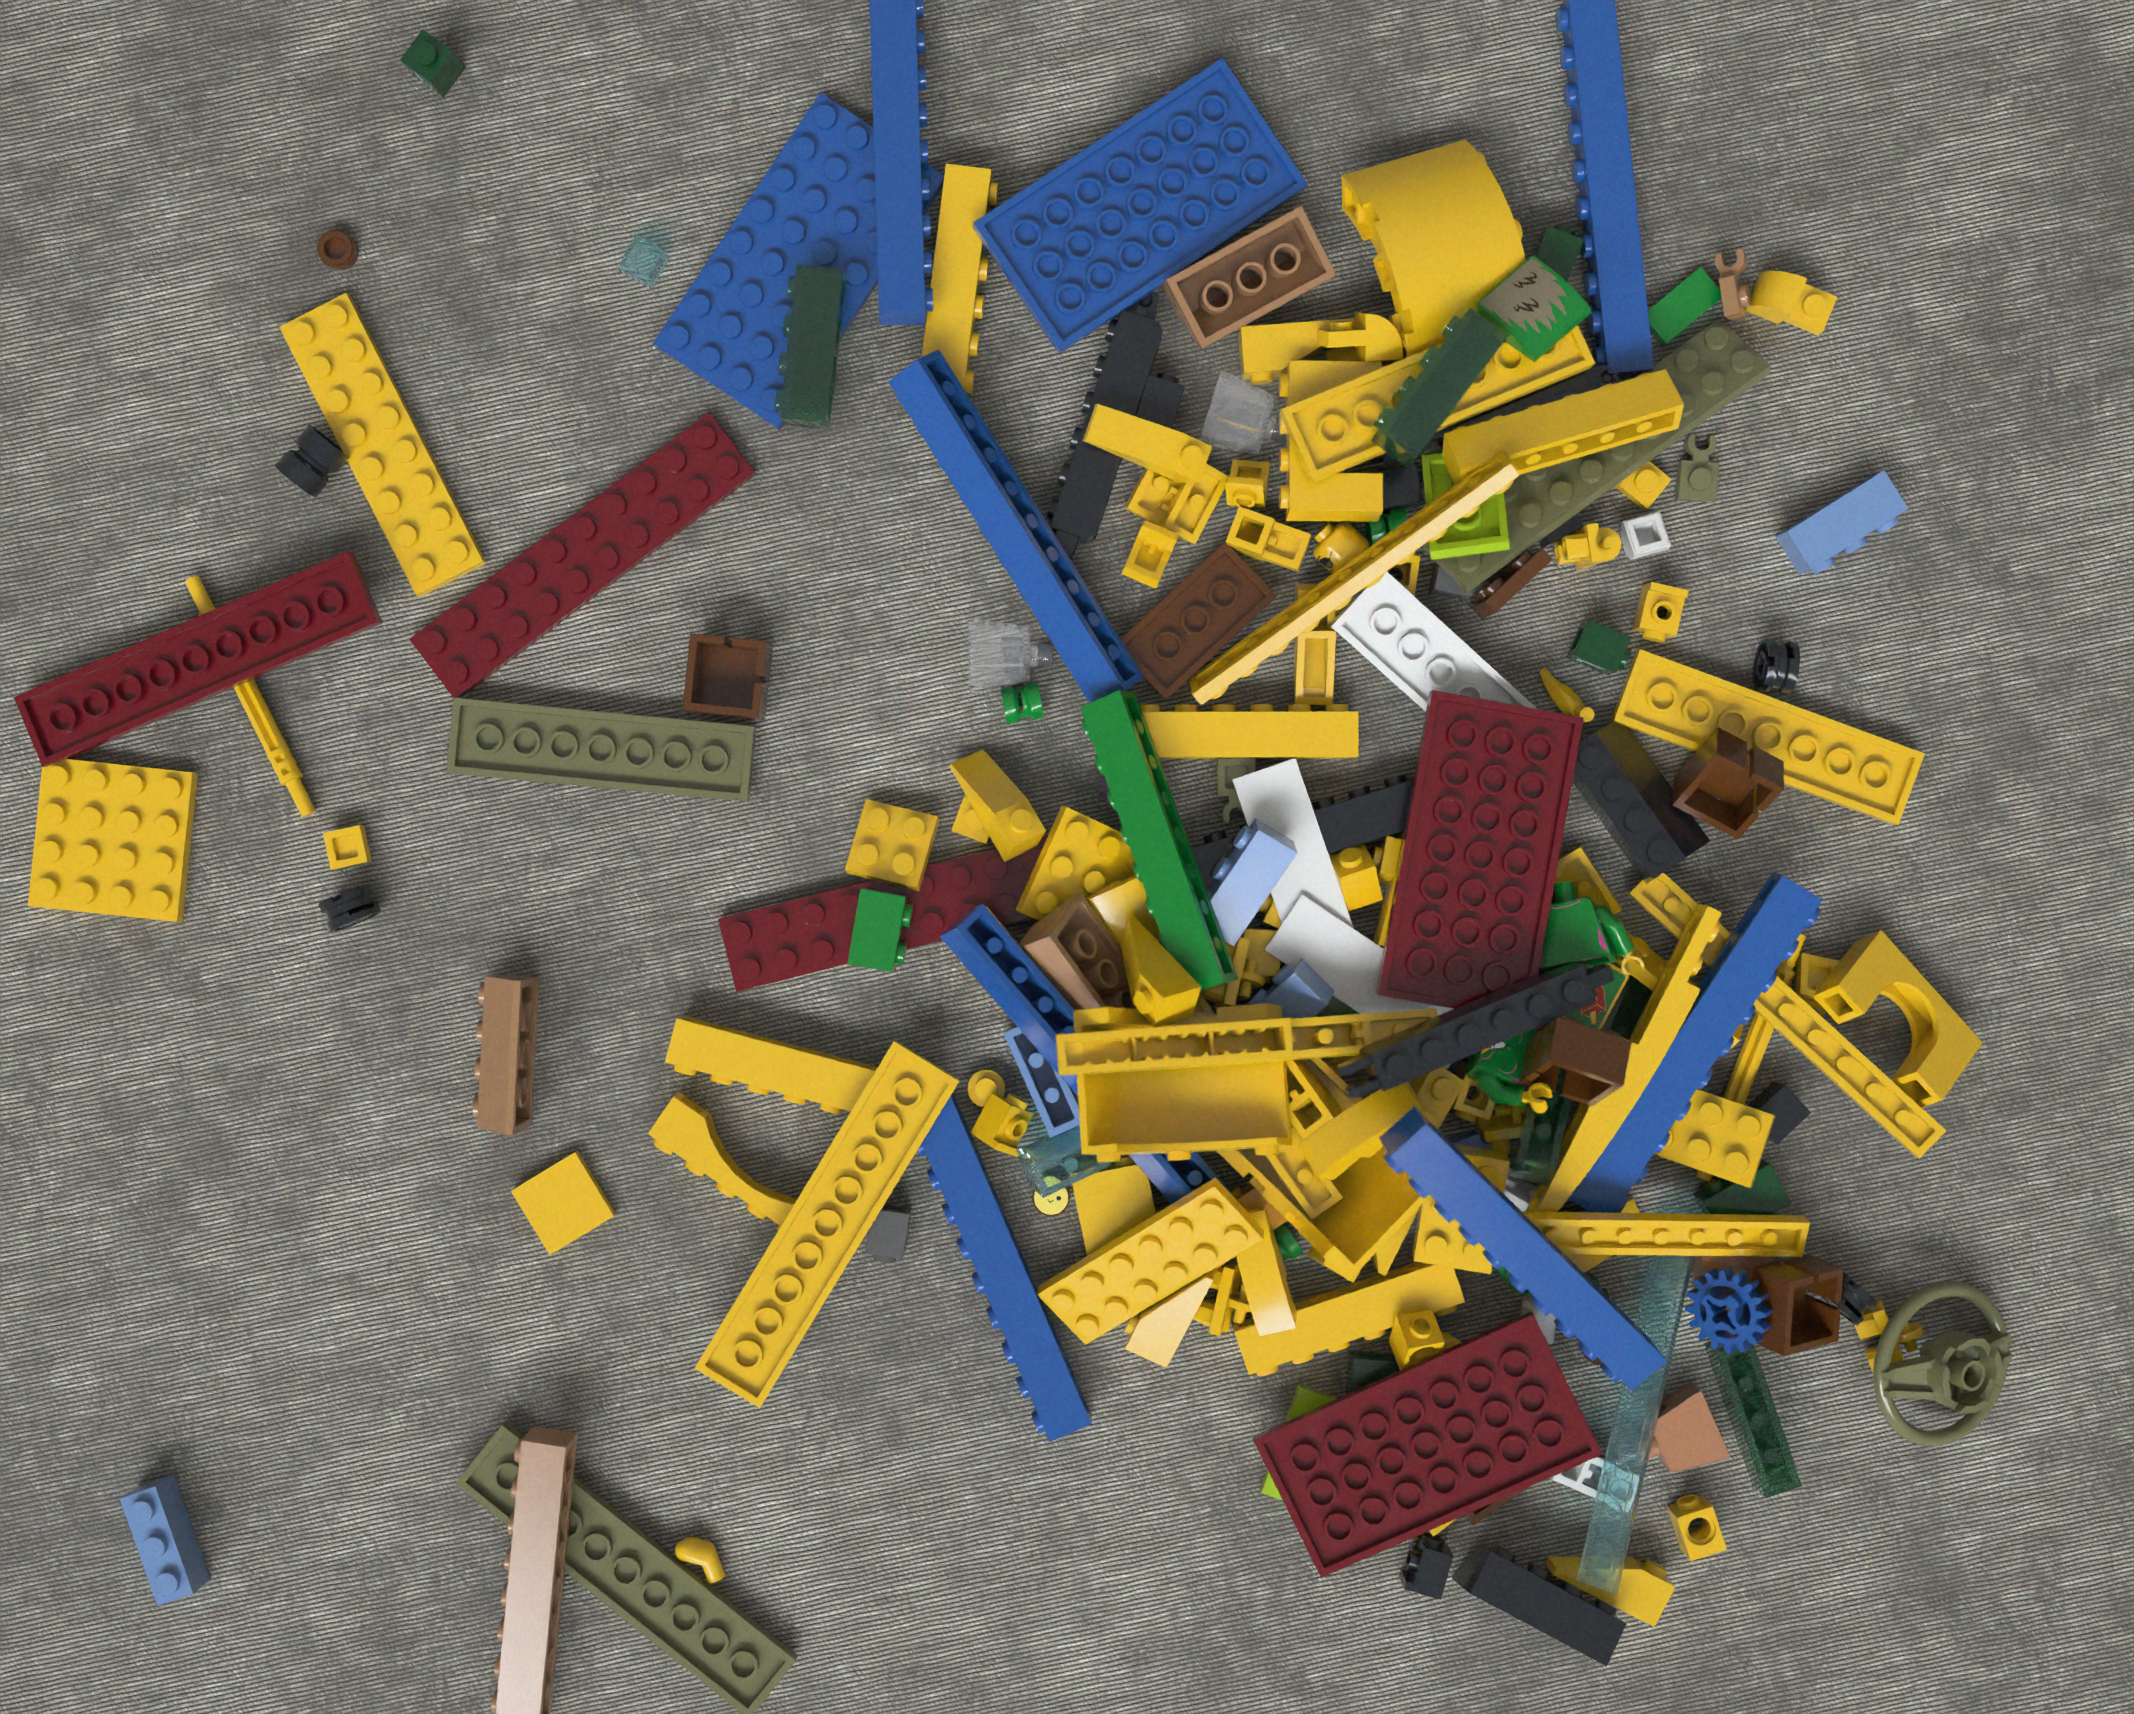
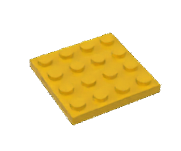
M65 759L48 767H42L28 906L173 922L183 921L198 773Z

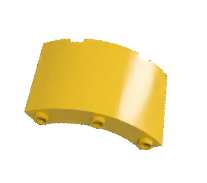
M1465 139L1341 175L1342 211L1352 221L1363 241L1371 239L1378 255L1374 257L1373 263L1383 292H1391L1396 314L1389 315V320L1400 335L1403 345V359L1490 324L1489 321L1478 314L1476 303L1526 261L1521 243L1523 236L1521 225L1517 219L1513 218L1505 196L1486 164L1483 153L1477 152Z
M1262 1003L1217 1007L1216 1015L1210 1016L1209 1011L1194 1012L1193 1017L1160 1027L1283 1018L1282 1006ZM1101 1007L1073 1011L1074 1033L1154 1028L1137 1009ZM1286 1061L1077 1074L1081 1155H1097V1162L1099 1163L1121 1161V1155L1167 1153L1168 1161L1190 1160L1191 1152L1255 1149L1256 1156L1279 1154L1278 1147L1292 1146Z
M1320 1058L1302 1059L1327 1087L1343 1111L1363 1100L1360 1096L1348 1098L1346 1089L1349 1086ZM1383 1146L1370 1158L1360 1157L1336 1179L1331 1180L1343 1198L1314 1219L1309 1220L1265 1155L1256 1156L1255 1149L1217 1151L1243 1178L1248 1173L1253 1175L1249 1183L1348 1281L1430 1197L1428 1195L1424 1199L1414 1190L1408 1182L1411 1177L1404 1170L1398 1174L1389 1166L1383 1158V1155L1387 1152Z

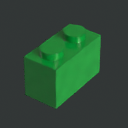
M868 888L860 889L848 965L894 972L897 964H904L907 942L901 941L903 926L910 927L914 905L907 904L908 895Z

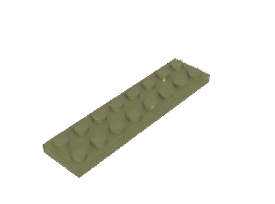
M453 698L446 773L749 802L756 727Z

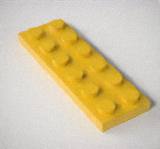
M1215 1177L1039 1285L1037 1295L1086 1345L1260 1242L1264 1237V1229Z

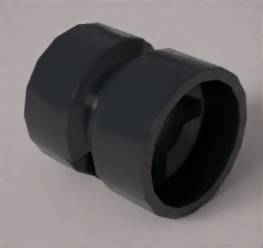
M308 425L296 439L299 450H289L275 466L294 484L316 498L327 485L328 478L326 473H337L350 457L344 454L342 449L322 432Z

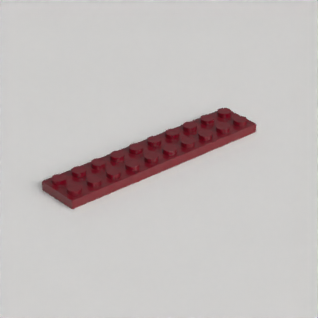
M708 412L409 640L452 697L462 698L757 474L715 418Z
M346 551L14 697L40 763L42 767H48L62 760L71 759L380 625L383 622L355 553Z
M1048 836L1042 837L1037 847L1004 862L998 850L994 849L926 866L919 891L870 880L719 918L718 922L736 992L847 964L861 888L909 896L907 904L914 905L910 927L903 926L901 937L902 942H907V949L941 941L942 939L939 936L965 911L982 903L993 912L1003 925L1032 918L1015 909Z

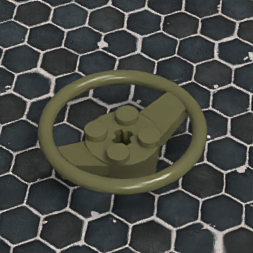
M1943 1281L1934 1283L1909 1296L1896 1309L1886 1324L1880 1337L1874 1360V1389L1878 1405L1885 1420L1906 1440L1924 1446H1941L1952 1443L1972 1432L1982 1423L1994 1407L2004 1385L2008 1363L2012 1362V1354L2009 1353L2008 1343H2011V1336L2006 1332V1327L1997 1307L1986 1294L1963 1282ZM1952 1296L1966 1299L1981 1311L1988 1323L1990 1334L1982 1338L1961 1330H1948L1937 1336L1934 1340L1925 1341L1920 1348V1357L1891 1363L1896 1342L1903 1328L1919 1309L1933 1300ZM1893 1398L1928 1399L1966 1415L1955 1424L1944 1429L1922 1430L1912 1426L1902 1417Z

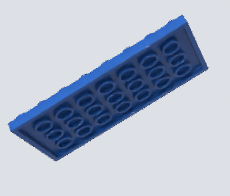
M1221 58L975 221L972 228L1056 351L1061 354L1119 315L1121 311L1128 309L1161 287L1166 279L1192 266L1305 190L1308 184L1229 66Z
M820 92L653 342L656 348L779 430L783 427L878 284L873 127ZM921 164V177L929 176V200H922L923 214L926 213L942 189L944 175L928 164Z

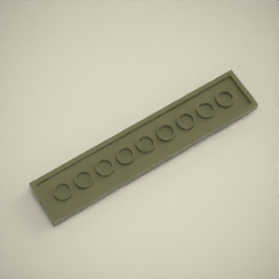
M1720 319L1716 320L1655 364L1651 372H1646L1653 373L1664 369L1667 370L1684 403L1678 429L1519 475L1514 479L1512 485L1504 491L1510 550L1436 559L1435 561L1468 593L1769 375L1771 364ZM1428 541L1421 547L1430 555Z
M505 1421L455 1484L508 1526L510 1515L515 1509V1498L511 1497V1487L515 1476L518 1475L519 1462L514 1460V1453L518 1440L520 1438L523 1439L524 1435ZM574 1476L565 1572L740 1713L754 1714L795 1663L798 1655Z

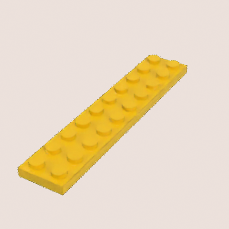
M894 1040L695 1366L696 1370L758 1408L761 1407L960 1079Z

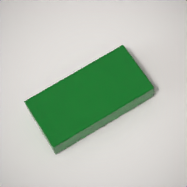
M1701 266L1648 310L1650 332L1663 347L1722 298L1720 289Z

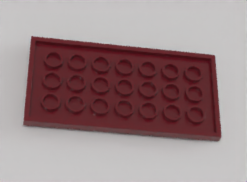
M1436 690L1429 692L1377 983V995L1455 1009L1539 973L1583 726V717Z
M1532 1311L1254 1436L1253 1440L1321 1578L1602 1455L1598 1443Z

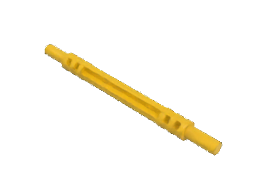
M193 576L185 580V584L200 615L216 609L199 576ZM253 679L234 687L281 785L287 786L302 818L316 813L317 811L301 781L303 775L255 680Z
M1800 934L1796 939L1799 943L1794 954L1788 960L1783 959L1775 971L1777 976L1789 987H1791L1796 975L1793 969L1806 938L1803 934ZM1757 1012L1754 1015L1723 1098L1743 1105L1774 1030V1027ZM1700 1170L1696 1174V1177L1708 1182L1713 1176Z

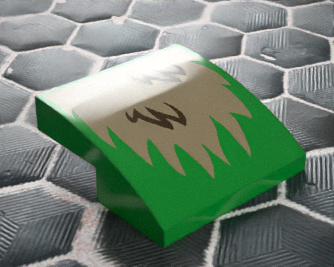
M1534 255L1476 303L1478 314L1502 330L1506 335L1507 343L1533 362L1537 361L1591 314V308L1561 276Z

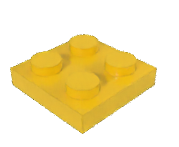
M866 799L845 871L848 874L919 891L940 820L938 816Z

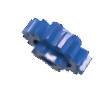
M1726 1267L1720 1270V1272L1716 1268L1705 1273V1276L1694 1281L1696 1288L1687 1292V1296L1694 1303L1686 1306L1685 1311L1695 1315V1319L1689 1322L1690 1327L1699 1326L1702 1331L1699 1333L1698 1338L1700 1340L1707 1337L1711 1338V1348L1713 1350L1724 1344L1727 1354H1731L1737 1349L1745 1352L1752 1347V1344L1756 1345L1764 1339L1762 1333L1771 1328V1324L1764 1320V1318L1772 1314L1773 1309L1763 1307L1762 1302L1769 1295L1768 1293H1757L1756 1289L1760 1282L1755 1280L1748 1283L1746 1281V1271L1744 1270L1733 1276L1731 1267Z

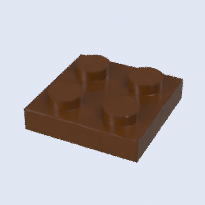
M1543 548L1533 554L1528 550L1503 569L1507 575L1506 577L1501 579L1499 576L1494 581H1490L1475 595L1479 602L1471 609L1481 620L1496 613L1553 559Z

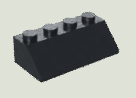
M1614 721L1579 742L1573 783L1646 884L1710 842L1692 815L1672 805V787L1628 727Z
M1495 1544L1493 1550L1480 1545L1455 1572L1452 1579L1470 1594L1605 1666L1608 1665L1627 1624L1615 1616L1617 1608L1599 1598H1596L1594 1604L1581 1598L1584 1591L1565 1580L1562 1581L1560 1586L1547 1580L1550 1575L1549 1572L1531 1562L1528 1563L1526 1568L1515 1563L1516 1555Z

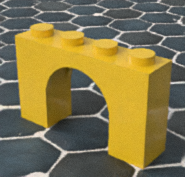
M1289 360L1286 374L1279 375V397H1286V407L1378 370L1382 368V361ZM1279 413V434H1286V448H1280L1279 471H1286V485H1280L1279 508L1286 509V521L1378 522L1383 512V473H1336L1310 483Z
M1879 930L1853 943L1813 997L1837 1024L1865 1014L1879 994L1890 998L1900 1007L1910 1025L1912 1045L1909 1055L1891 1080L1922 1108L1944 1099L1983 1042L1884 932Z

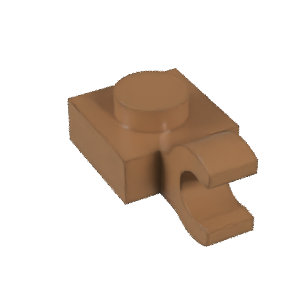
M1741 248L1736 249L1737 262L1733 266L1727 267L1725 265V258L1721 253L1716 254L1715 265L1721 277L1719 284L1724 316L1732 322L1747 318L1746 307L1751 306V294L1748 284H1742V280L1739 279L1748 261L1746 253Z

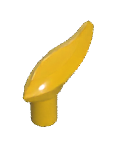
M1545 667L1539 672L1542 681L1557 707L1564 714L1583 717V723H1591L1595 715L1594 710L1590 707H1585L1580 697L1570 687L1556 680Z

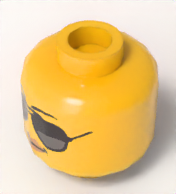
M1329 521L1314 536L1318 544L1314 548L1313 555L1333 574L1368 549L1369 542L1348 521H1341L1335 526Z

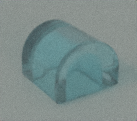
M635 235L617 269L619 272L653 290L670 255L653 242Z

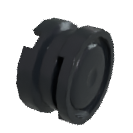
M1763 639L1760 642L1755 654L1752 674L1753 686L1757 692L1767 693L1771 689H1778L1783 695H1788L1792 692L1800 667V650L1796 642L1789 641L1777 644L1773 639Z
M370 884L351 888L319 903L321 912L326 913L329 918L327 925L330 932L351 927L381 913L378 903H373L371 899L373 891Z
M1844 1272L1841 1301L1833 1302L1822 1297L1827 1303L1841 1308L1840 1314L1856 1326L1864 1320L1863 1313L1866 1310L1872 1311L1878 1304L1861 1285L1856 1284Z

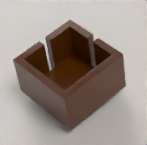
M690 633L682 710L693 713L765 720L768 686L762 684L761 681L762 678L769 679L773 645L767 641L732 638L731 641L721 636Z
M1717 727L1674 777L1672 805L1739 839L1759 817V810L1764 812L1784 790V761L1755 746L1750 751L1747 750L1746 741Z
M1557 1017L1545 1026L1544 1030H1540L1528 1040L1520 1083L1529 1086L1535 1083H1545L1550 1087L1551 1093L1556 1090L1561 1067L1565 1071L1560 1096L1594 1106L1624 1086L1632 1041L1620 1038L1616 1032L1608 1029L1596 1030L1584 1026L1576 1018Z
M1805 1254L1803 1257L1785 1259L1783 1263L1777 1261L1753 1267L1752 1281L1758 1280L1760 1282L1756 1289L1757 1293H1768L1769 1295L1762 1302L1763 1307L1773 1309V1313L1764 1318V1320L1771 1324V1328L1762 1333L1764 1339L1758 1345L1786 1356L1837 1342L1839 1339L1841 1308L1807 1295L1806 1290L1833 1302H1840L1844 1268L1809 1254Z

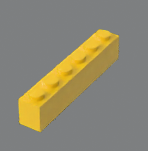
M946 164L930 286L933 290V312H927L922 357L940 350L965 392L973 394L975 371L969 370L971 356H977L979 350L980 333H974L975 318L982 319L985 297L978 294L980 281H987L989 258L983 257L985 245L972 226L975 221L989 213V206L997 205L999 183L993 182L991 169Z
M1666 369L1653 373H1643L1633 379L1616 384H1605L1592 391L1578 395L1571 394L1561 400L1543 405H1533L1523 411L1506 416H1495L1488 421L1468 427H1458L1451 432L1444 433L1442 458L1454 485L1502 450H1504L1519 475L1678 429L1684 403Z
M1229 704L1212 705V712H1197V705H1175V712H1160V705H1140L1159 759H1354L1359 757V711H1349V705L1329 704L1326 705V711H1311V705L1293 704L1288 705V711L1273 712V705L1269 704L1250 705V712H1235V705Z
M684 1015L676 1018L665 1060L666 1063L675 1065L674 1071L682 1074L695 1076L697 1071L711 1074L710 1080L716 1083L732 1085L733 1080L748 1084V1091L768 1095L769 1091L772 1090L783 1093L784 1100L802 1105L805 1104L806 1100L821 1103L819 1109L834 1114H841L842 1109L852 1111L878 1068L877 1066Z
M1414 1262L1390 1270L1386 1276L1378 1274L1295 1302L1294 1305L1297 1311L1295 1329L1259 1336L1253 1317L1245 1319L1244 1324L1233 1323L1232 1326L1248 1374L1256 1373L1257 1376H1265L1276 1372L1279 1369L1278 1365L1290 1361L1293 1364L1307 1362L1314 1358L1313 1353L1328 1349L1329 1352L1340 1351L1350 1346L1349 1341L1364 1337L1365 1340L1381 1337L1386 1333L1385 1329L1393 1327L1395 1318L1398 1315L1431 1309L1436 1316L1447 1315L1458 1309L1457 1305L1465 1303L1454 1268Z

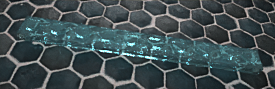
M1663 1205L1661 1212L1665 1214H1698ZM1651 1255L1636 1325L1652 1339L1667 1362L1633 1391L1622 1382L1577 1575V1581L1612 1593L1618 1592L1695 1256Z

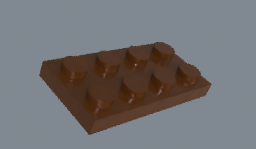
M1224 542L1120 640L1144 676V679L1166 701L1277 596L1238 554Z

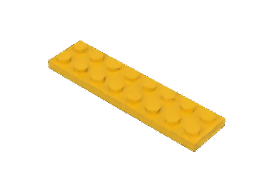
M344 293L280 326L279 328L343 453L350 457L347 461L416 596L422 597L487 564L351 296Z
M1490 323L1281 409L1280 416L1310 483H1314L1590 369L1595 364V361L1578 325L1537 361L1533 362L1510 346L1506 341L1505 333Z
M1642 649L1636 650L1611 718L1612 722L1615 721L1633 730L1696 752L1713 731L1719 727L1746 741L1747 750L1750 751L1755 746L1784 761V785L1892 825H1899L1925 755V753Z

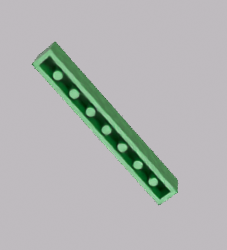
M1117 690L1081 707L1080 709L1084 717L1082 726L1088 738L1093 742L1096 751L1095 763L1098 770L1105 776L1109 787L1107 791L1108 800L1120 818L1122 824L1120 826V833L1123 841L1131 849L1134 858L1133 870L1138 880L1143 883L1147 894L1146 907L1158 925L1160 944L1201 986L1199 994L1238 980L1136 693Z

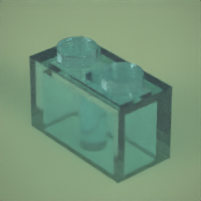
M1080 1125L1051 1138L1048 1135L1016 1151L1028 1184L1042 1198L1111 1165L1110 1162H1097V1155H1081Z

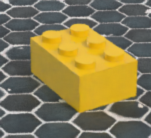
M1453 1143L1505 1194L1510 1164L1507 1152ZM1430 1196L1419 1207L1412 1249L1413 1260L1491 1275L1493 1265L1482 1253L1485 1248L1480 1243L1472 1246L1459 1232L1458 1228L1461 1225L1455 1219L1450 1223L1447 1222L1434 1208L1433 1204L1436 1201Z

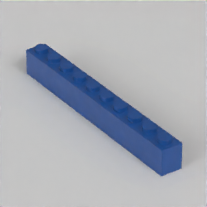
M870 0L879 325H925L926 312H933L932 288H925L924 275L932 274L931 251H924L923 237H931L930 213H922V200H929V176L921 177V164H928V140H920V127H927L926 103H919V90H926L925 66H918L917 54H925L924 30H917L916 18H923V0Z
M1564 0L1556 11V28L1558 32H1563L1564 46L1560 48V65L1562 70H1567L1568 83L1564 86V103L1566 107H1571L1572 121L1568 124V140L1570 145H1575L1576 159H1573L1572 178L1574 183L1579 182L1580 197L1576 199V215L1578 220H1583L1584 235H1581L1580 238L1584 240L1580 253L1582 258H1587L1588 272L1584 275V290L1586 296L1591 295L1592 310L1591 314L1588 315V328L1590 333H1595L1596 348L1592 350V357L1595 361L1593 366L1608 365L1609 368L1614 370H1608V374L1617 373L1619 379L1635 378L1640 374L1651 372L1654 369L1616 5L1615 0Z
M936 350L914 361L889 381L890 386L916 425L919 434L933 452L939 466L944 470L955 487L960 499L965 503L977 522L980 531L987 538L999 557L1000 563L1016 584L1022 598L1028 603L1038 619L1041 628L1048 635L1060 654L1061 660L1067 665L1080 686L1082 693L1091 703L1117 690L1126 691L1144 676L940 350Z
M1774 871L1771 873L1697 985L1701 990L1648 1085L1605 1150L1568 1199L1589 1212L1621 1213L1628 1200L1626 1194L1633 1184L1637 1185L1644 1179L1649 1168L1647 1165L1654 1152L1659 1153L1666 1146L1670 1137L1668 1131L1676 1120L1681 1121L1686 1116L1691 1106L1690 1098L1697 1088L1702 1089L1708 1083L1712 1075L1710 1068L1718 1056L1723 1057L1730 1050L1734 1042L1732 1035L1738 1026L1746 1024L1755 1011V1005L1753 1004L1760 993L1767 992L1774 984L1777 977L1775 971L1782 960H1788L1796 951L1799 943L1796 939L1804 927L1809 928L1818 918L1820 913L1818 906L1822 899L1787 877Z
M983 903L965 911L939 937L1058 1073L1055 1035L1074 1033L1073 1011L1075 1010ZM1077 1074L1060 1075L1078 1096ZM1191 1152L1190 1160L1168 1161L1167 1153L1129 1155L1171 1204L1215 1177L1232 1194L1197 1152Z
M952 1093L917 1151L920 1156L927 1155L932 1167L927 1170L930 1182L935 1191L942 1190L947 1202L942 1204V1208L950 1226L956 1224L961 1238L957 1239L961 1254L965 1260L971 1258L976 1272L972 1273L976 1289L980 1295L986 1293L991 1307L987 1308V1313L994 1329L1001 1328L1006 1339L1005 1342L1001 1343L1004 1354L1009 1364L1016 1362L1021 1376L1016 1377L1019 1389L1024 1399L1031 1397L1036 1409L1031 1412L1034 1424L1039 1433L1046 1432L1049 1442L1091 1425V1412L1045 1305L1037 1295L1038 1289L954 1093Z
M1415 1106L1379 1137L1387 1151L1383 1158L1389 1166L1398 1174L1404 1170L1411 1177L1408 1182L1422 1198L1425 1199L1430 1195L1436 1201L1433 1204L1434 1208L1447 1222L1450 1223L1455 1219L1461 1225L1458 1228L1459 1232L1472 1246L1480 1243L1485 1248L1482 1251L1483 1255L1497 1270L1502 1266L1509 1271L1506 1276L1521 1293L1528 1290L1533 1295L1530 1298L1542 1314L1547 1316L1549 1313H1552L1556 1317L1554 1323L1567 1338L1570 1339L1575 1335L1580 1340L1577 1345L1591 1361L1598 1357L1603 1362L1600 1365L1601 1369L1615 1384L1621 1380L1633 1391L1667 1362L1652 1339Z

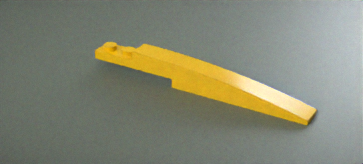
M1696 905L1629 1038L1632 1044L1624 1086L1594 1106L1583 1103L1579 1104L1525 1212H1558L1595 1164L1636 1104L1670 1048L1701 990L1687 983L1690 976L1694 977L1700 970L1703 963V956L1701 954L1707 942H1712L1717 936L1721 927V922L1718 920L1722 912L1707 905Z
M1437 1009L1055 1035L1058 1074H1093L1360 1055L1359 1050L1366 1045L1436 1017Z

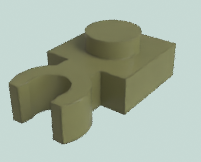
M1690 434L1684 441V450L1689 456V460H1681L1677 466L1675 500L1713 503L1717 500L1720 463L1709 462V455L1716 448V437H1707L1705 449L1700 450L1695 446V434Z
M1217 758V796H1228V803L1223 807L1221 813L1224 823H1229V813L1233 808L1242 810L1232 780L1256 772V758ZM1243 813V823H1247Z

